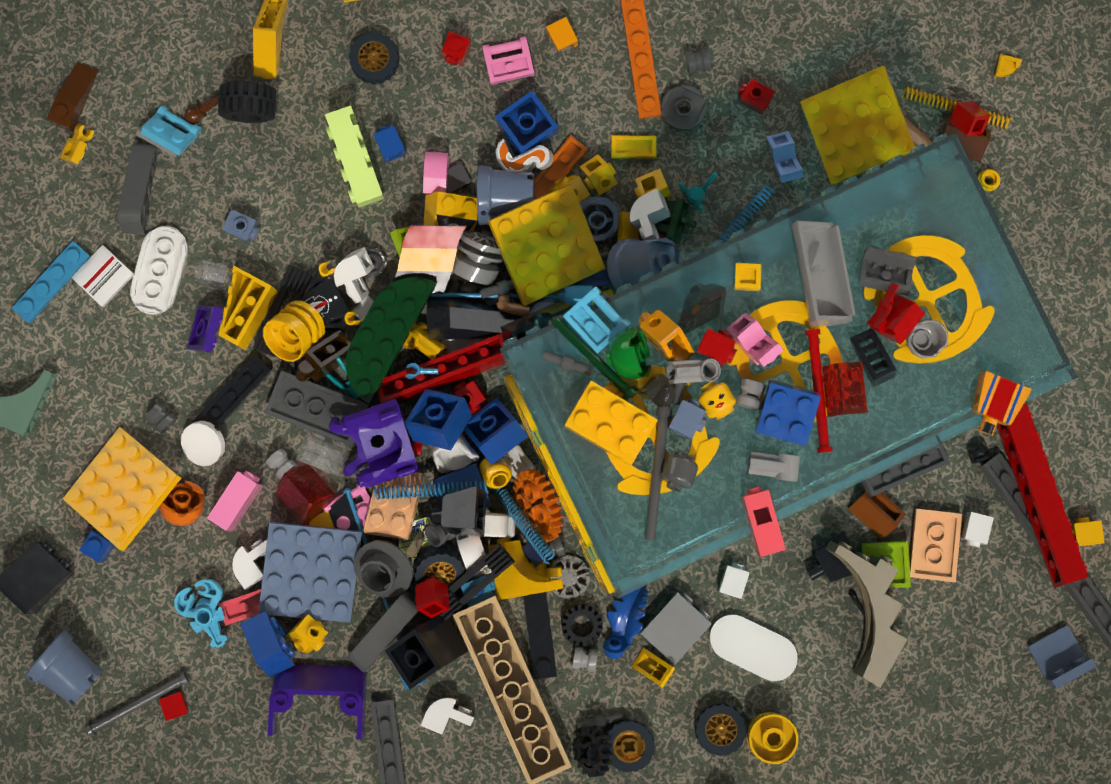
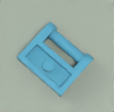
M161 105L157 113L142 127L141 134L180 156L197 138L202 128L197 124H190L169 112V108ZM165 119L171 122L172 124L178 126L179 128L185 130L188 133L186 134L180 131L179 129L173 127L172 125L166 123L163 120Z
M597 286L563 315L566 322L597 355L610 344L612 338L617 333L631 325L626 318L623 319L603 298ZM593 301L615 324L616 327L612 331L588 306L590 302Z

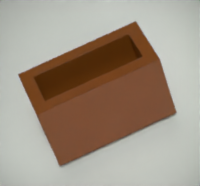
M864 490L848 508L881 540L892 532L906 515L883 492L868 497L866 490Z

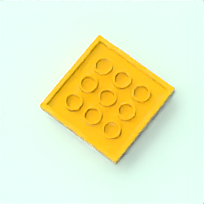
M885 66L878 67L800 101L831 185L838 184L917 151Z
M568 184L488 220L520 301L524 306L606 269L572 184Z
M119 427L63 497V500L113 545L124 552L180 481L181 477L127 431Z

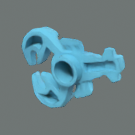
M213 579L199 580L194 586H204L206 590L200 589L198 592L202 596L211 599L200 598L195 608H192L195 594L192 593L188 599L187 594L192 590V587H187L176 595L174 607L179 615L185 618H195L194 622H190L192 629L196 633L205 630L208 636L212 638L210 646L212 648L215 646L219 648L225 645L229 639L228 635L221 634L219 621L225 619L222 608H216L223 597V589Z

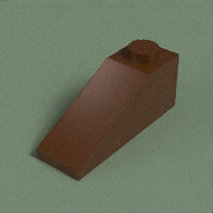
M77 62L54 99L47 116V120L51 124L74 132L99 72L98 70Z

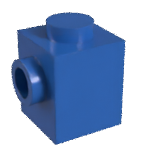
M389 125L380 127L377 129V133L373 134L385 163L406 155L395 126L389 127Z
M91 531L79 551L98 563H104L115 545L100 532Z

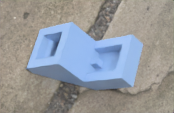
M785 131L767 136L774 166L781 182L804 177L803 169L796 158L795 144L789 132Z

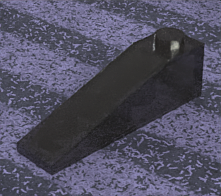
M708 282L705 285L698 283L689 289L690 293L686 295L678 326L685 335L724 314L727 291L723 286Z

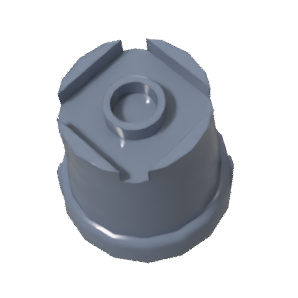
M478 166L477 215L479 225L489 224L488 220L535 200L534 172L493 170L491 166Z
M667 238L644 241L639 239H622L614 244L607 260L608 276L613 287L620 294L631 298L642 296L652 291L653 288L674 282V278L681 274L683 265L680 251L675 252V249L672 247V245L676 244Z
M64 629L27 671L25 678L33 683H40L74 706L104 669L97 665L73 641L74 637Z

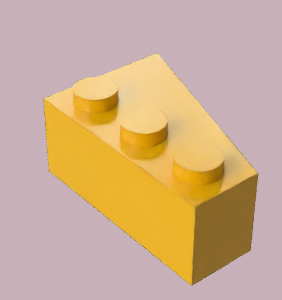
M233 265V277L231 286L228 288L229 296L227 305L224 307L219 336L246 351L279 291Z

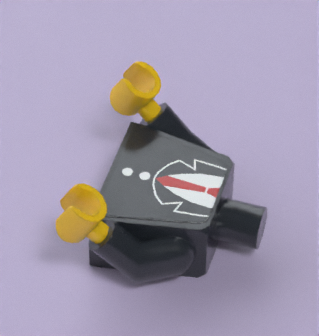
M330 261L320 264L319 270L310 279L303 292L304 296L301 299L318 311L323 319L325 331L337 332L351 325L361 324V320H354V315L358 311H349L331 276L328 277V275L334 274L335 268L328 270L327 265Z

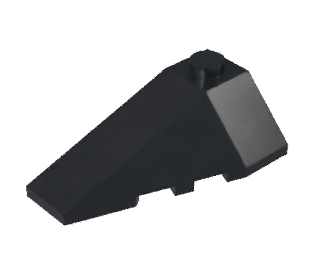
M430 297L427 302V332L429 341L491 338L502 333L501 326L520 319V316L511 315L498 308L460 298Z

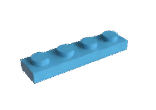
M72 241L12 309L30 324L91 256Z

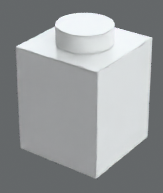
M967 512L961 539L967 540L966 545L980 548V544H988L994 518L974 512Z
M732 562L731 566L726 565L718 592L742 599L750 572L744 571L745 566Z

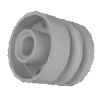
M463 231L460 238L462 241L458 243V249L464 253H456L452 272L471 282L494 285L500 271L499 267L494 263H501L503 261L495 238L484 233Z

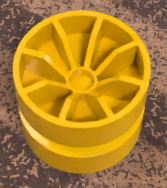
M764 712L755 716L748 724L746 743L750 751L761 761L768 764H780L790 759L795 753L798 746V733L793 723L784 716L775 712Z

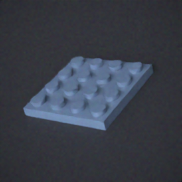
M269 521L258 614L266 611L269 615L304 618L309 614L313 619L351 623L356 584L354 559L357 551L360 549L362 531Z

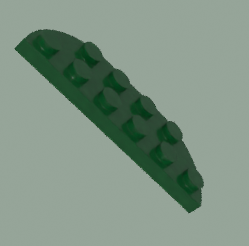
M420 277L400 279L385 287L370 307L348 348L346 356L348 380L357 395L368 404L372 403L437 285L436 282Z

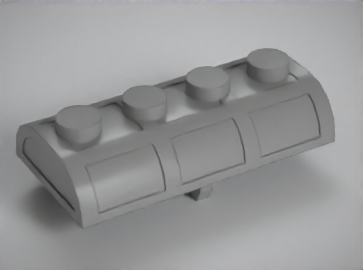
M796 221L792 223L791 229L796 247L809 325L835 326L853 321L852 316L855 315V309L839 226L827 222Z

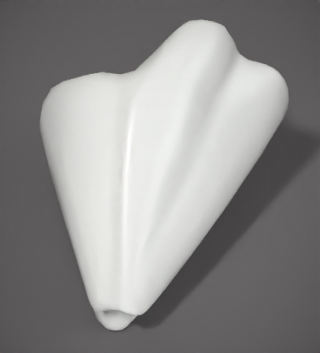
M462 433L451 451L433 446V459L437 470L442 474L451 471L455 472L470 466L471 463H476L480 458Z

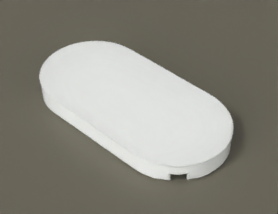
M160 226L150 231L145 236L141 246L135 275L133 276L130 288V296L136 307L146 314L157 315L163 313L173 305L176 299L188 254V245L185 237L174 227Z
M724 616L718 619L710 630V643L714 652L719 657L766 680H783L790 676L796 668L797 651L790 640L742 616Z

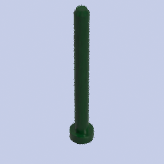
M554 316L551 319L552 325L624 394L623 400L629 402L638 393L639 389L635 385L630 387L561 318Z

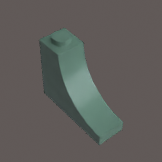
M43 370L38 380L25 391L12 396L0 397V426L22 436L29 437L57 375Z

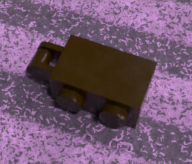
M339 330L306 351L296 371V378L302 382L312 378L317 382L338 368L340 365L336 358L340 357L344 363L346 362L347 351L351 341Z

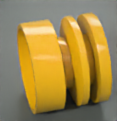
M293 301L287 304L263 328V337L271 352L278 358L291 362L299 360L325 334V325L322 317L315 308L303 301Z

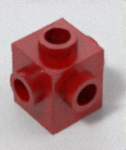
M475 379L467 384L462 381L452 388L454 393L451 395L464 398V395L470 397V401L466 402L471 414L481 408L480 403L487 398Z

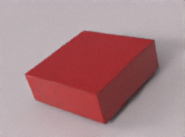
M182 691L159 699L166 721L189 713Z

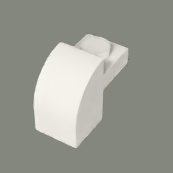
M658 189L639 197L630 211V222L640 232L643 240L659 239L655 223L671 217L666 200Z
M365 247L348 254L337 265L334 272L336 286L345 284L346 292L355 304L363 301L370 294L362 276L367 275L374 268V265Z
M457 535V544L466 570L469 571L486 556V552L480 536ZM486 565L470 580L489 574L492 570Z
M260 539L251 546L252 551L250 552L246 546H241L234 555L233 572L245 590L262 579L263 570L256 561L265 555L267 540L263 542Z
M443 697L431 704L426 711L421 726L443 734L449 717L471 726L475 716L471 715L472 710L459 705L458 709L454 708L457 698Z

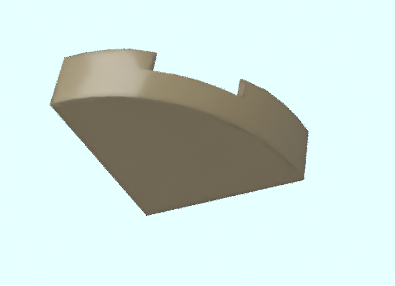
M417 534L406 554L414 558L422 546L425 537Z

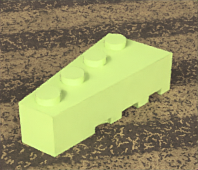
M348 106L325 114L329 127H326L329 139H334L336 148H333L337 161L341 160L344 167L340 169L344 182L349 181L351 189L348 190L351 202H356L358 207H362L384 199L352 107Z

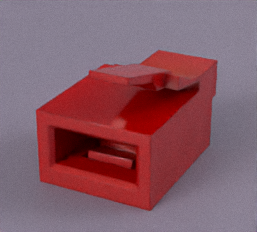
M891 283L883 300L880 299L878 308L867 324L881 336L901 345L925 313L914 301L896 294L899 285Z

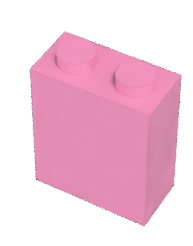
M246 470L244 473L237 471L207 519L222 529L233 532L263 487L262 484L258 483L260 478Z

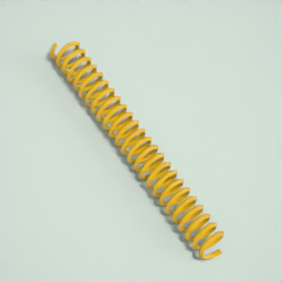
M909 86L905 88L901 96L903 98L907 91L906 99H908L911 93V101L915 94L914 102H916L920 94L919 103H921V99L924 96L923 105L928 98L927 106L930 105V101L933 98L931 106L934 107V103L937 100L936 109L941 102L940 110H942L943 104L946 102L945 111L950 103L949 112H951L952 106L954 105L955 108L957 104L956 100L952 101L950 99L948 101V98L944 99L943 96L940 98L939 95L935 97V94L931 96V93L927 94L926 91L922 93V90L918 92V89L914 90L913 87L909 90ZM991 111L987 112L991 115L988 120V124L990 123L992 116V125H994L995 119L998 117L996 127L999 125V121L1002 118L1000 127H1003V124L1006 120L1005 129H1007L1008 123L1010 122V120L1013 119L1012 117L1008 118V116L1004 118V115L1000 116L999 113L995 114V112H993L991 114Z

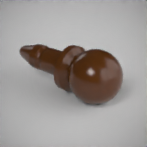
M219 96L211 98L203 104L197 103L195 106L187 108L184 113L185 120L190 124L199 123L202 117L205 118L207 116L206 112L211 110L212 107L217 106Z

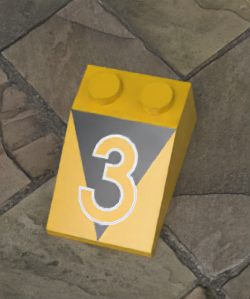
M444 192L426 195L424 225L466 226L464 231L474 232L477 222V198ZM457 247L456 253H464Z

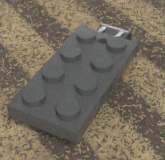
M281 371L266 407L265 414L354 448L355 441L349 436L331 432L329 423L332 417L337 416L341 421L343 420L342 417L368 409L370 405L310 381H299L296 376ZM377 435L371 438V442L374 443Z

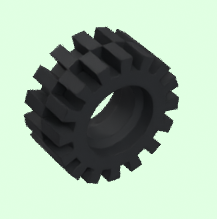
M581 604L575 605L566 611L562 618L561 627L563 635L570 643L576 646H587L598 640L602 633L603 622L600 614L593 607ZM579 616H585L591 622V628L586 634H578L573 629V622Z

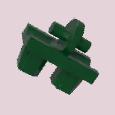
M677 198L676 201H666L672 218L670 223L661 221L657 229L659 234L675 243H679L681 233L688 234L689 227L696 228L697 222L692 220L693 212L688 211L689 204L685 203L684 199Z

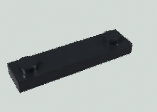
M254 355L192 422H210L218 430L272 370Z
M546 592L523 596L534 680L557 677Z

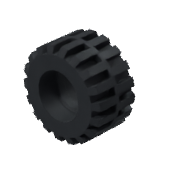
M230 81L219 86V116L227 120L243 123H263L275 119L276 89L272 86L254 81Z

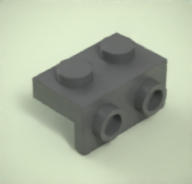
M866 247L861 260L858 286L887 292L891 283L899 285L896 294L908 296L911 291L913 268L917 257L881 248Z

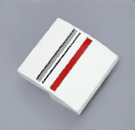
M102 245L71 278L104 308L135 274Z

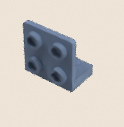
M1066 625L1028 646L1032 657L1051 688L1057 689L1097 667L1092 658H1087L1084 655L1071 629Z

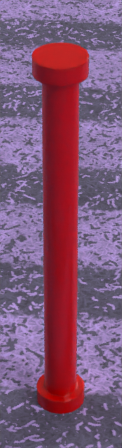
M811 329L805 331V336H808L813 390L819 392L821 396L816 412L819 440L817 453L833 452L832 446L830 447L818 337V335H821L820 329Z

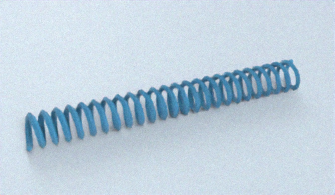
M764 185L763 189H760V192H757V195L754 196V199H751V202H748V205L745 206V209H742V212H739V215L736 216L737 219H733L734 222L730 223L731 226H728V229H725V232H722V236H719V239H716V242H713V246H710V249H707V252L704 253V256H701V259H698V262H696L695 266H692V268H696L701 273H704V271H702L698 267V265L701 266L704 270H707V268L703 266L701 262L706 264L708 267H710V265L707 262H705L703 258L708 260L710 263H713L707 257V255L710 256L713 260H716V258L712 256L710 252L715 254L717 257H719V255L716 252H714L712 248L717 250L719 253H722L716 247L717 245L722 250H725L724 247L719 244V242H721L722 244H724V246L727 247V244L723 242L721 238L730 243V241L727 238H725L724 234L728 236L731 240H733V237L730 236L728 232H730L733 236H736V234L732 232L730 228L739 233V231L736 228H734L733 224L737 226L740 230H742V227L739 226L736 223V221L739 222L742 226H745V224L741 222L739 218L744 220V222L748 223V221L745 218H743L741 214H743L749 220H751V217H749L745 213V211L748 212L751 216H754V214L750 212L748 208L753 210L754 213H757V211L754 208H752L751 205L755 206L758 210H760V208L756 204H754L753 201L757 202L760 206H763V204L759 202L757 198L762 200L763 203H766V201L763 198H761L760 195L764 196L767 200H769V198L765 194H763L762 191L766 192L769 196H772L771 193H769L765 189V187L771 190L773 193H775L774 190L769 186Z
M484 480V488L482 491L488 494L489 492L487 491L486 481ZM467 481L465 482V489H468ZM479 481V489L482 490L481 481ZM452 482V490L450 492L449 483H447L446 493L445 483H442L443 489L441 493L440 483H438L437 493L436 484L434 483L432 494L431 484L429 483V493H427V485L424 484V495L422 492L421 484L419 485V494L417 490V485H415V495L413 493L412 484L410 485V495L408 491V485H406V495L404 494L403 485L401 486V496L399 493L398 485L397 496L395 495L394 486H392V497L390 494V486L387 487L388 496H386L385 486L383 487V497L381 495L380 486L378 487L379 496L377 497L376 487H374V494L377 500H379L380 498L383 500L384 498L388 499L389 497L391 499H393V497L395 499H397L398 497L401 499L402 497L406 498L407 496L409 498H411L412 496L415 498L416 496L425 497V495L427 497H429L430 495L432 497L434 495L438 497L439 494L443 496L444 494L447 495L450 493H454L455 490L454 483ZM456 482V492L459 491L458 482ZM461 482V490H464L463 482Z
M505 486L498 488L497 491L491 488L494 495L504 506L511 518H513L533 548L544 560V563L550 564L547 561L552 559L555 553L530 519H528V516L521 510V507H519V504H517L510 492H508Z

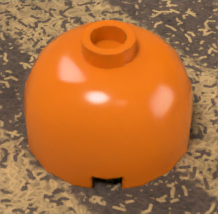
M185 481L184 484H176L159 506L161 516L168 523L176 526H186L194 523L203 512L205 504L204 492L197 484L190 481Z

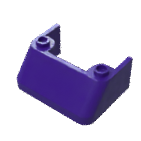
M295 664L274 675L269 699L267 736H273L277 733L278 712H285L292 707L294 694L340 696L339 704L342 712L347 715L358 716L356 739H362L365 733L366 672L363 673L356 666Z

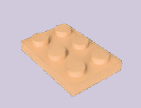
M415 472L374 485L377 497L379 496V486L381 487L382 497L384 486L386 487V496H388V486H390L391 497L392 486L395 487V495L397 496V485L399 486L400 496L402 485L404 486L405 495L406 485H408L410 495L411 484L413 485L414 495L415 485H417L419 494V485H423L424 475L423 473ZM373 489L363 529L364 533L409 540L420 497L416 496L414 498L412 496L409 498L407 496L401 499L399 497L397 499L389 497L388 499L384 498L382 500L380 498L377 500Z
M915 509L910 555L911 578L956 582L962 514Z

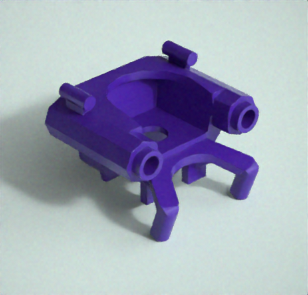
M396 399L344 416L341 421L337 416L331 418L329 423L330 431L349 436L357 445L356 458L345 463L344 475L351 476L364 464L367 463L368 468L356 474L360 488L365 487L366 489L397 477L401 478L413 474L418 470ZM375 435H381L384 438L383 444L379 447L371 445V438Z

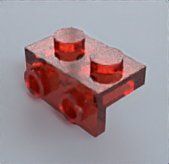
M862 362L835 363L823 366L822 379L824 382L827 416L835 417L868 413Z

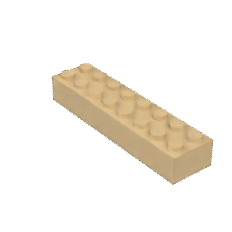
M493 596L454 614V619L527 783L536 784L571 768L572 764L497 597Z

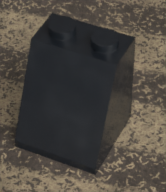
M35 542L0 574V591L25 615L37 614L74 574L70 569L72 567L70 562L63 557L59 559L54 554L56 550L48 542L44 544L42 542Z
M440 614L413 629L384 651L408 688L412 689L469 650L450 620L445 621L444 617H441Z

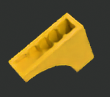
M288 0L263 1L253 27L254 76L264 79L277 78L280 69L282 32Z
M510 537L497 539V544L488 546L490 552L498 544H501L515 561L494 579L498 600L563 589L562 579L547 578L531 566L522 550L520 540L510 541Z

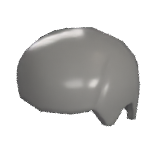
M921 320L907 336L906 345L913 355L921 359L936 357L948 345V332L944 325L936 320Z

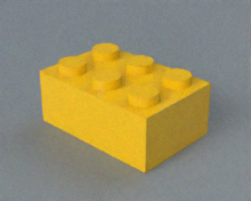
M590 381L565 423L564 428L631 466L658 419Z

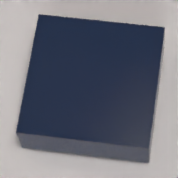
M530 542L522 548L535 568L544 562Z

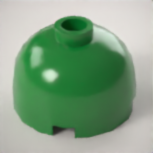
M638 326L617 333L610 342L609 351L606 352L608 365L613 366L617 374L627 379L645 378L651 372V365L646 366V358L650 357L648 343L644 333L638 331Z

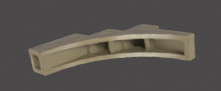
M830 541L826 550L836 556L850 571L859 587L864 603L866 618L865 639L860 658L853 673L881 688L908 640L900 635L902 632L900 629L892 626L903 604L896 601L898 596L888 591V588L899 569L892 566L893 561L883 555H880L879 558L873 555L868 557L860 552L856 555L851 552L852 547L842 541H839L838 544Z

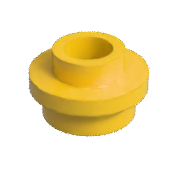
M993 169L983 170L977 178L978 186L983 191H994L1000 184L999 174ZM985 177H990L992 184H986Z

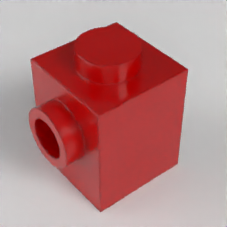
M449 31L441 51L444 61L454 66H457V64L463 66L471 48V40Z
M752 78L749 84L744 82L738 93L741 95L739 102L763 115L775 91Z
M973 101L959 102L953 109L949 123L966 136L982 135L991 115Z
M708 328L695 354L704 359H715L723 367L726 362L731 364L737 352L733 348L736 341L731 339V334L723 330L715 332Z
M434 577L415 585V602L418 611L433 618L450 610L447 585Z

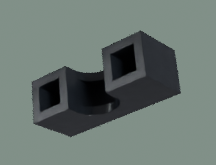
M559 301L501 326L507 348L520 353L538 345L537 338L543 335H561L551 323V319L554 316L561 318L573 329L563 318V315L573 305Z

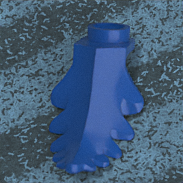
M634 585V589L627 588L628 594L625 592L620 593L623 601H613L616 611H608L607 613L612 633L603 643V651L607 657L611 659L622 657L623 653L632 645L633 637L642 630V624L638 620L645 616V611L640 608L647 605V601H643L648 598L647 593L649 591L646 590V585Z

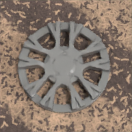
M575 556L559 557L549 568H556L555 565L561 561L564 565L562 577H551L550 579H562L565 587L561 593L557 590H553V592L562 598L570 599L580 596L587 589L590 582V572L587 565ZM566 559H570V568H566ZM575 560L581 564L576 570L572 568ZM585 569L586 573L577 575V571ZM579 577H586L585 585L578 583ZM575 583L581 588L579 592L573 586ZM568 586L573 589L572 595H565Z

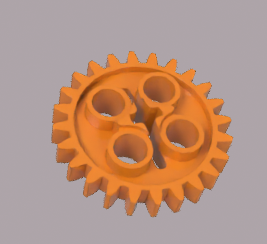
M533 468L522 471L516 475L517 479H514L515 486L512 488L516 493L513 494V497L546 543L555 540V538L559 537L558 533L562 532L560 527L563 526V523L560 521L563 515L559 512V509H562V507L557 504L559 497L554 495L555 488H550V480L546 481L545 474L541 475L540 470L535 471Z

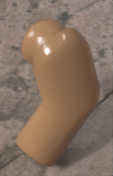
M500 295L498 297V302L496 303L498 309L516 316L529 315V305L524 306L510 303L511 298L508 295Z

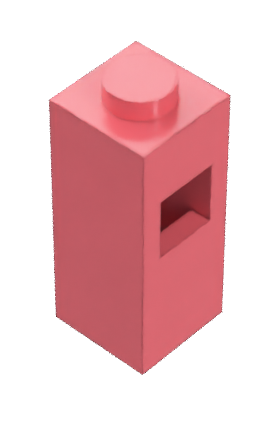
M761 486L747 489V495L741 496L757 556L763 557L786 550L769 490H762Z

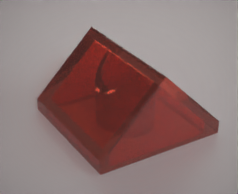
M309 464L284 473L275 493L276 497L301 525H307L338 497Z

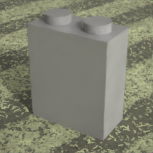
M676 592L640 632L644 638L674 665L712 624L708 620L711 616L702 608L696 610L691 605L694 601L684 592L681 595Z

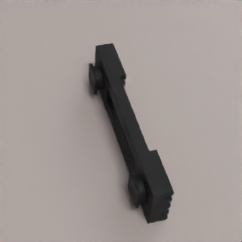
M290 265L253 348L270 356H276L265 343L263 328L270 319L277 315L288 290L296 292L292 302L301 301L304 295L303 292L312 274Z
M498 544L448 588L450 610L441 613V617H444L445 621L515 562L501 544ZM487 565L492 570L491 573L459 599L454 592Z

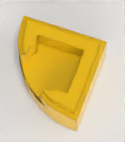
M1000 54L994 77H1006V75L1009 76V74L1014 73L1020 66L1022 59Z

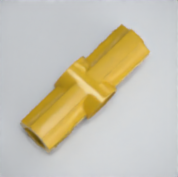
M422 322L414 325L403 345L411 350L416 348L431 360L444 356L448 349L438 340L429 341L427 326Z

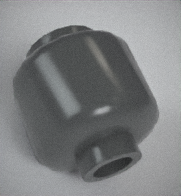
M677 451L675 454L667 457L661 473V478L667 483V488L681 492L682 488H690L693 485L698 471V465L694 461L695 458L693 456Z

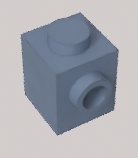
M232 209L222 228L224 233L248 244L251 243V240H256L260 232L259 223L255 219Z
M691 398L688 401L682 400L668 429L692 440L695 432L701 433L706 424L707 418L703 417L706 411L701 409L702 407L699 402Z

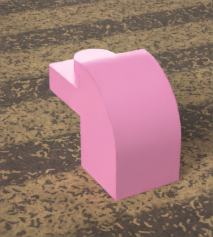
M425 153L423 193L447 192L450 163L448 153Z
M747 313L742 314L726 328L728 333L732 335L733 340L736 341V344L756 365L760 364L765 367L768 363L773 362L783 351L779 343L769 337L757 320Z

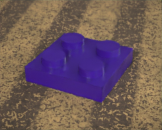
M198 305L186 349L211 353L217 343L216 332L223 320V315L221 314L223 308Z

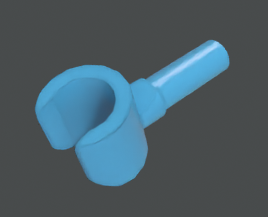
M410 363L405 367L413 368L415 374L405 375L408 379H413L418 374H438V368H420L416 363Z

